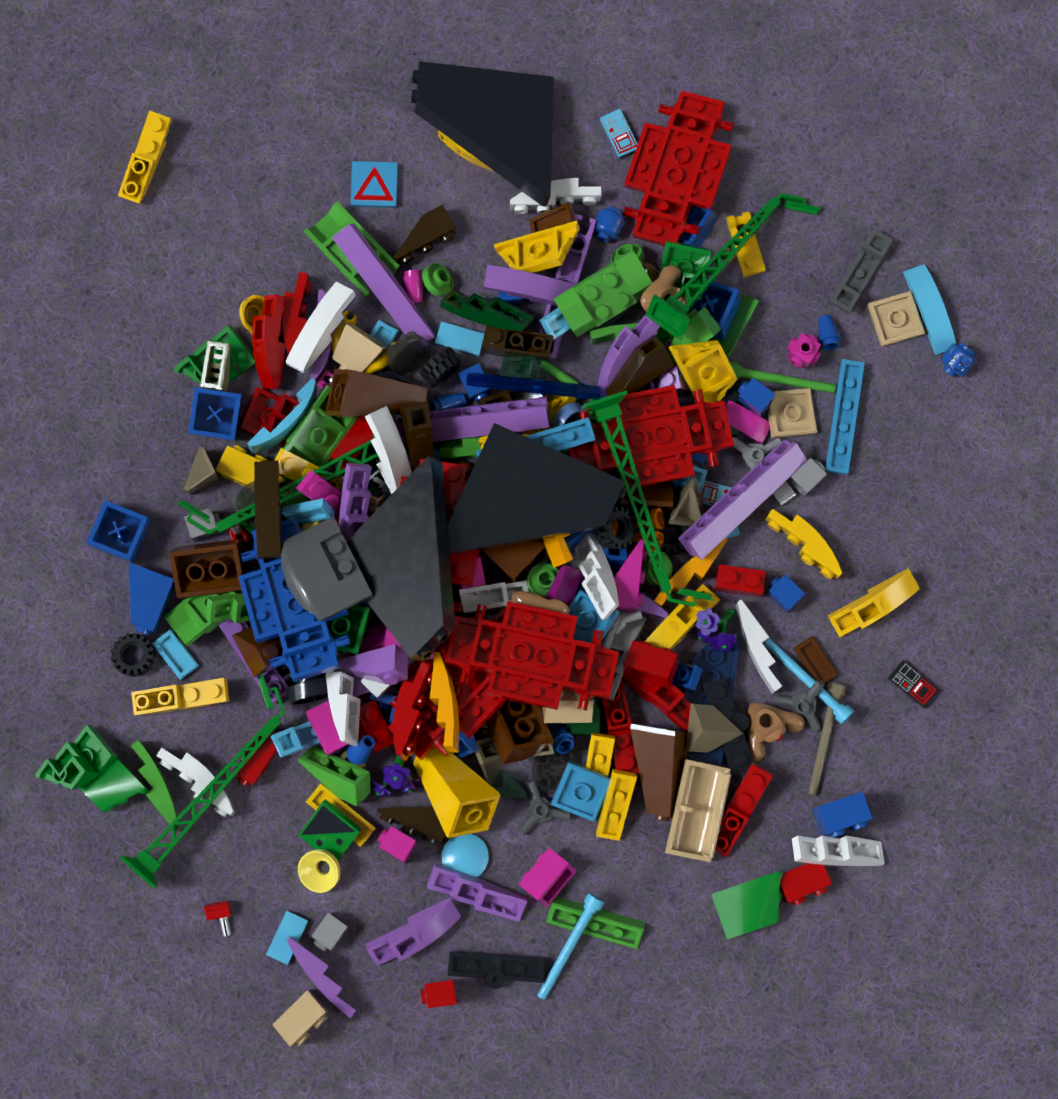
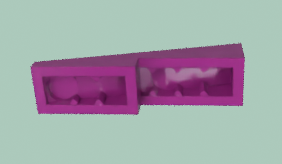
M565 563L562 564L545 599H557L565 602L569 607L573 602L582 577L581 570Z

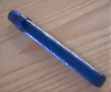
M468 373L466 380L468 386L576 397V399L598 400L600 399L601 386L585 385L584 383L573 384L479 373Z

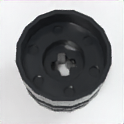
M286 664L281 666L283 672H290ZM290 673L283 677L285 681H293ZM324 673L297 681L295 685L286 689L290 704L299 705L313 702L312 696H315L316 701L328 698L327 680L323 676Z

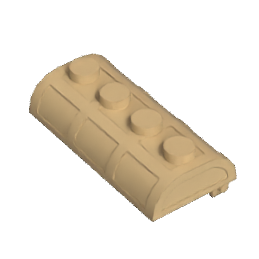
M685 759L665 853L711 862V858H714L727 798L731 769Z

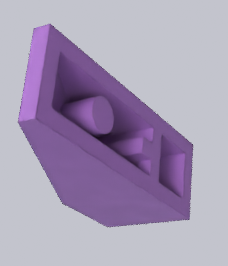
M397 644L338 660L340 669L351 676L386 685H394L399 681L408 679L409 656Z

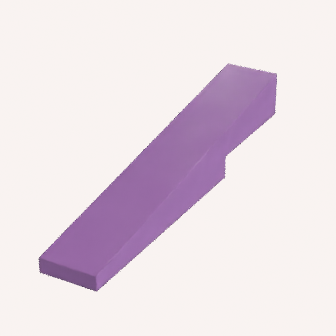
M356 224L347 225L332 237L416 350L436 337L386 263L379 259Z

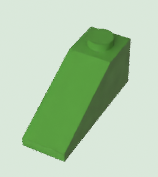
M706 307L699 311L695 308L687 315L690 321L682 341L674 337L671 346L706 342L715 336L721 328ZM668 350V354H669V356H670V358H671L673 364H675L676 361H675V359H674V357H673L671 351Z
M315 746L310 747L298 758V762L336 797L354 806H358L371 793L370 772L332 754L326 756L324 750Z

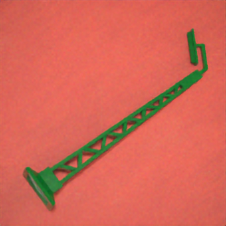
M780 193L776 198L772 197L674 296L671 295L664 301L654 294L646 317L682 341L690 318L687 317L689 309L780 205V200H786L784 208L814 215L819 213L821 207L807 205L806 199L803 197ZM712 274L711 277L708 280H706V275ZM699 279H701V284H695ZM690 292H697V293L691 298ZM683 295L686 305L679 301Z
M627 390L585 403L581 407L582 411L595 412L598 423H601L621 480L625 481L626 494L662 593H666L669 602L692 607L696 606L697 598L713 601L714 599L711 598V594L680 588L676 594L694 597L693 603L671 598L669 591L672 588L620 418L622 413L618 403L627 395ZM615 418L617 427L611 436L606 421ZM618 432H620L624 447L613 442ZM616 449L626 452L622 463H620ZM627 459H628V462H629V465H630L632 474H630V473H628V472H626V471L623 470L624 465H625ZM626 477L634 480L631 489L629 488ZM635 488H637L640 499L632 496ZM635 502L642 505L639 513L637 511ZM643 511H644V515H645L646 521L640 519L641 516H642ZM643 525L648 527L647 533H645ZM650 534L653 542L648 540Z
M369 440L317 468L314 472L327 476L324 479L330 482L345 474L346 468L340 471L343 460L349 463L368 464L378 459L379 456L376 453L366 458L367 449L372 445ZM364 450L361 461L351 457ZM338 464L335 473L325 471L328 468ZM306 475L280 488L281 504L302 495L299 490L294 492V489ZM290 489V492H289V495H288V496L285 495V494H282V493H284V492H286L287 490ZM184 500L178 501L180 507L190 512L187 521L208 535L217 531L222 533L255 517L254 502L215 524L216 527L209 530L191 519L192 515H195L210 524L209 515Z
M263 674L258 678V682L267 709L274 710L269 692L275 691L281 709L280 714L277 717L273 716L146 850L143 849L136 858L129 856L120 857L127 866L153 889H157L159 886L155 873L162 866L161 862L281 723L280 719L285 714V709L278 688L268 689ZM245 751H251L245 758ZM240 757L242 758V762L235 763ZM230 767H237L234 770V772L230 774ZM226 772L227 780H219ZM214 784H222L214 794ZM210 789V799H201ZM196 803H206L196 815ZM192 808V820L180 821ZM188 824L176 838L175 825ZM171 831L172 843H159ZM154 847H168L158 860L150 854Z

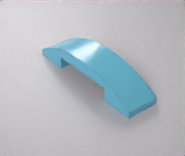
M925 264L903 271L908 287L913 292L926 325L927 335L935 355L946 352L956 341L946 308L931 274Z
M313 378L296 394L299 404L271 433L263 427L247 443L253 454L267 450L291 435L310 405L315 401L318 387Z
M310 721L271 736L280 758L320 744Z

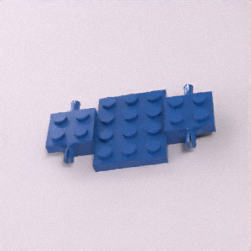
M297 517L282 521V541L303 532ZM256 530L252 531L254 550L241 553L243 563L257 558ZM257 558L261 569L238 577L256 642L260 643L280 637L283 655L269 659L272 669L286 664L290 670L293 682H297L340 668L337 659V648L350 644L349 637L346 634L334 639L330 634L327 621L349 615L348 609L322 622L317 620V616L308 611L306 612L292 595L284 578L281 558Z

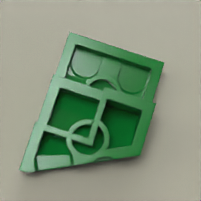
M666 240L659 275L664 267L669 265L678 267L681 271V277L673 286L682 288L710 260L712 250ZM699 279L695 284H701V279ZM690 292L691 298H692L697 292Z
M231 324L227 325L211 340H208L231 344L229 384L255 364L253 352ZM207 342L174 367V371L192 378L197 383H201ZM214 349L213 354L222 355L223 350ZM213 359V363L221 364V360ZM233 365L239 366L241 369L236 371ZM213 368V373H220V369ZM212 378V382L218 383L219 378Z
M86 725L75 741H67L54 759L47 758L35 776L76 790L99 776L118 756L92 725Z
M118 758L99 776L79 788L103 813L117 805L128 802V798L137 793L145 794L148 791Z
M782 870L711 894L727 940L780 922L779 904L781 902V893H779L780 878L783 875Z

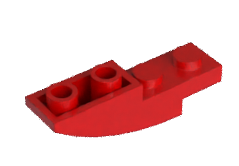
M299 272L295 292L285 291L282 329L288 355L307 322V319L301 318V316L305 317L307 303H304L306 295L311 294L313 282L309 281V274Z
M277 294L265 295L262 316L253 317L252 327L255 366L263 389L268 390L280 388L283 378L282 367L286 357V344L278 342L281 334V317L284 312V296Z
M421 662L412 683L403 680L395 705L393 718L394 746L396 754L404 761H407L408 756L413 754L416 747L415 740L425 727V716L419 709H422L425 705L426 693L429 687H431L433 673L431 664Z
M623 674L622 681L647 703L651 702L681 730L687 731L691 704L684 698L685 694L672 683L668 689Z
M620 682L614 700L602 698L608 735L615 736L612 757L616 770L636 773V776L639 777L640 774L630 730L632 723L623 682Z
M752 762L744 778L741 780L722 816L715 851L726 858L774 774Z

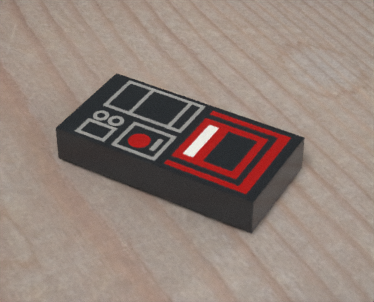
M904 660L900 662L887 678L923 709L939 691Z

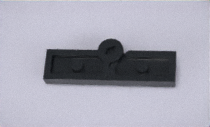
M726 678L703 684L702 687L708 705H713L743 733L749 726V719L745 714L736 712ZM743 733L722 745L728 767L731 769V775L748 770L753 762Z
M449 951L448 976L484 978L487 985L492 989L502 987L505 980L543 983L545 959Z

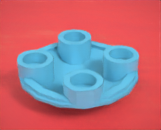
M473 834L451 837L444 845L442 851L444 867L474 877L482 874L489 861L488 849L485 843Z

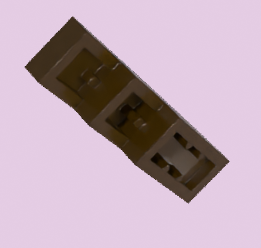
M278 460L254 462L257 558H281L282 514L280 511Z

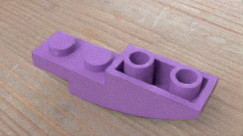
M646 315L633 330L625 326L610 347L598 379L597 392L602 397L608 396L605 390L634 348L657 334L660 326L646 317Z
M232 619L225 620L219 627L252 675L232 637L233 634L249 627L245 622L235 623ZM276 668L263 673L268 689L277 687L280 697L287 694L286 689H288V686ZM252 675V677L260 687L258 678L261 677V675H258L256 677ZM275 691L269 692L272 703L277 701Z
M447 898L408 917V924L366 943V949L377 966L395 957L400 962L422 950L443 935L461 918V914L452 899Z

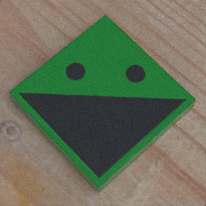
M325 799L298 836L314 849L330 852L339 861L362 828Z

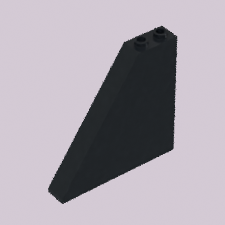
M419 61L417 70H413L412 83L416 84V89H412L411 103H415L414 113L538 204L547 207L551 196L554 77Z
M494 423L447 524L450 555L604 528L608 522L612 524L618 511L614 509L617 501L622 502L627 492V488L624 487L625 481Z
M428 456L347 541V545L373 595L366 599V601L410 659L422 662L430 658L434 650L441 643L448 640L450 633L455 629L443 464L441 461Z

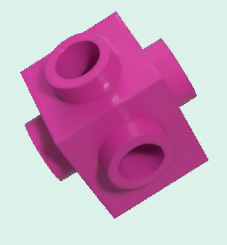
M801 333L798 339L793 337L786 348L790 350L787 358L794 366L807 369L810 363L815 365L821 355L818 351L821 344L818 343L814 336ZM801 346L804 347V348H806V349L809 350V351H803L802 348H801Z

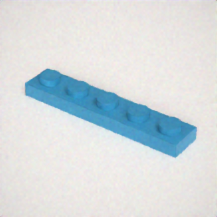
M841 360L824 472L848 475L864 362Z
M589 417L525 436L556 451L566 450L595 441ZM481 450L475 452L477 459L480 455Z

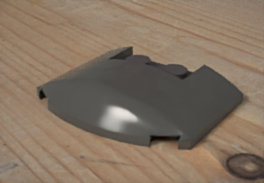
M334 516L282 541L281 565L288 588L299 605L306 612L308 611L316 615L317 620L322 622L373 596Z

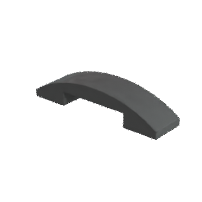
M876 229L872 230L829 303L848 314L850 313L891 245L892 238Z

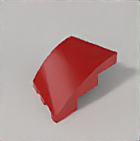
M257 386L252 393L238 429L252 436H255L263 427L271 433L293 411L299 402L285 393L276 396ZM269 398L275 400L273 408L265 407L266 399L268 401ZM288 437L277 445L285 447Z

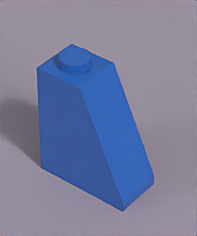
M130 563L131 624L136 627V632L146 636L150 632L156 634L175 588L174 579Z

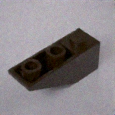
M443 205L421 216L395 254L394 261L397 264L399 260L402 265L410 263L414 259L411 252L418 248L423 255L429 253L434 249L431 243L433 240L436 244L439 242L445 244L454 238L453 235L456 234V227Z
M486 325L482 348L486 354L507 358H549L554 336L530 331L500 329Z
M653 335L635 347L605 390L606 394L610 396L626 390L627 394L634 393L674 366L665 346Z
M423 401L399 406L411 472L419 466L420 459H426L428 456L434 458L428 403Z
M433 806L377 809V812L381 813L380 819L393 824L394 820L403 824L402 830L414 835L415 831H418L424 835L423 840L433 845L436 842L442 843L445 837L444 830Z

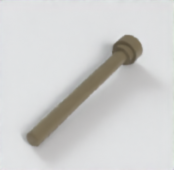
M828 683L826 691L838 702L845 695L846 686ZM827 706L808 791L809 794L815 796L818 794L835 718L834 711L829 706Z

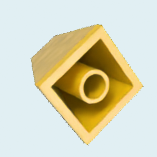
M437 748L432 750L422 761L416 756L414 766L447 838L487 831L501 796L499 792L445 748L443 749L449 754L447 757H444Z

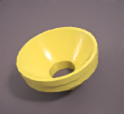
M315 849L307 852L299 861L298 875L306 888L313 892L323 893L331 890L337 884L341 875V869L338 860L333 854L326 850ZM320 861H325L329 864V873H322L319 870L318 864Z

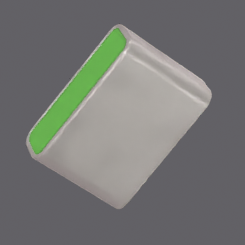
M785 481L772 493V496L780 506H783L794 498L796 494Z

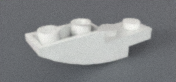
M578 178L551 181V196L547 207L541 206L521 192L510 200V211H515L516 214H526L528 210H537V213L543 214L554 209L556 202H560L561 205L567 202L570 204L583 202L584 205H595L596 202L601 201V187H578Z
M161 748L156 755L161 758L159 763L170 771L175 767L181 771L179 775L190 784L193 780L196 781L191 788L195 792L194 798L215 778L201 762L188 753L180 760ZM214 784V794L222 786L221 784ZM210 789L201 799H210ZM223 790L212 803L215 805L213 810L224 817L227 814L233 816L235 813L226 791Z

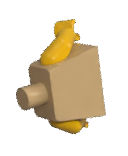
M349 311L343 313V321L339 323L332 334V351L334 353L332 358L341 364L339 369H350L373 374L385 368L394 358L400 357L403 353V348L399 352L393 350L397 342H393L390 345L389 351H386L388 347L355 325L357 322L356 314L353 319H346Z

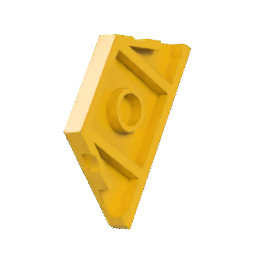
M577 221L496 243L494 247L511 269L535 273L562 265L580 230V226Z
M717 340L668 347L693 396L694 390L702 389L705 402H720L725 396L726 391L737 380Z

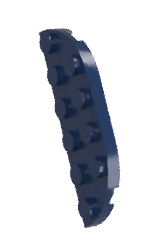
M736 636L737 646L732 647L730 651L716 650L713 646L707 644L696 654L691 665H696L703 670L696 690L685 689L684 698L690 704L708 705L702 685L724 677L732 697L741 642L740 636ZM721 745L708 753L688 751V757L690 760L721 766L724 751Z

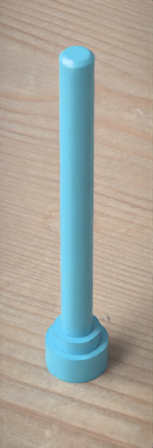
M767 639L764 642V646L809 688L812 687L816 681L774 641ZM824 688L817 695L834 711L835 719L841 725L855 712L849 705L845 706L843 703L837 702Z
M587 894L584 900L585 905L583 906L585 910L537 994L539 998L543 1000L547 998L593 913L596 914L598 910L602 909L605 901L594 894Z

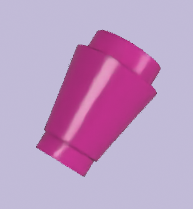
M422 270L404 271L402 280L406 294L413 304L422 303L424 287Z

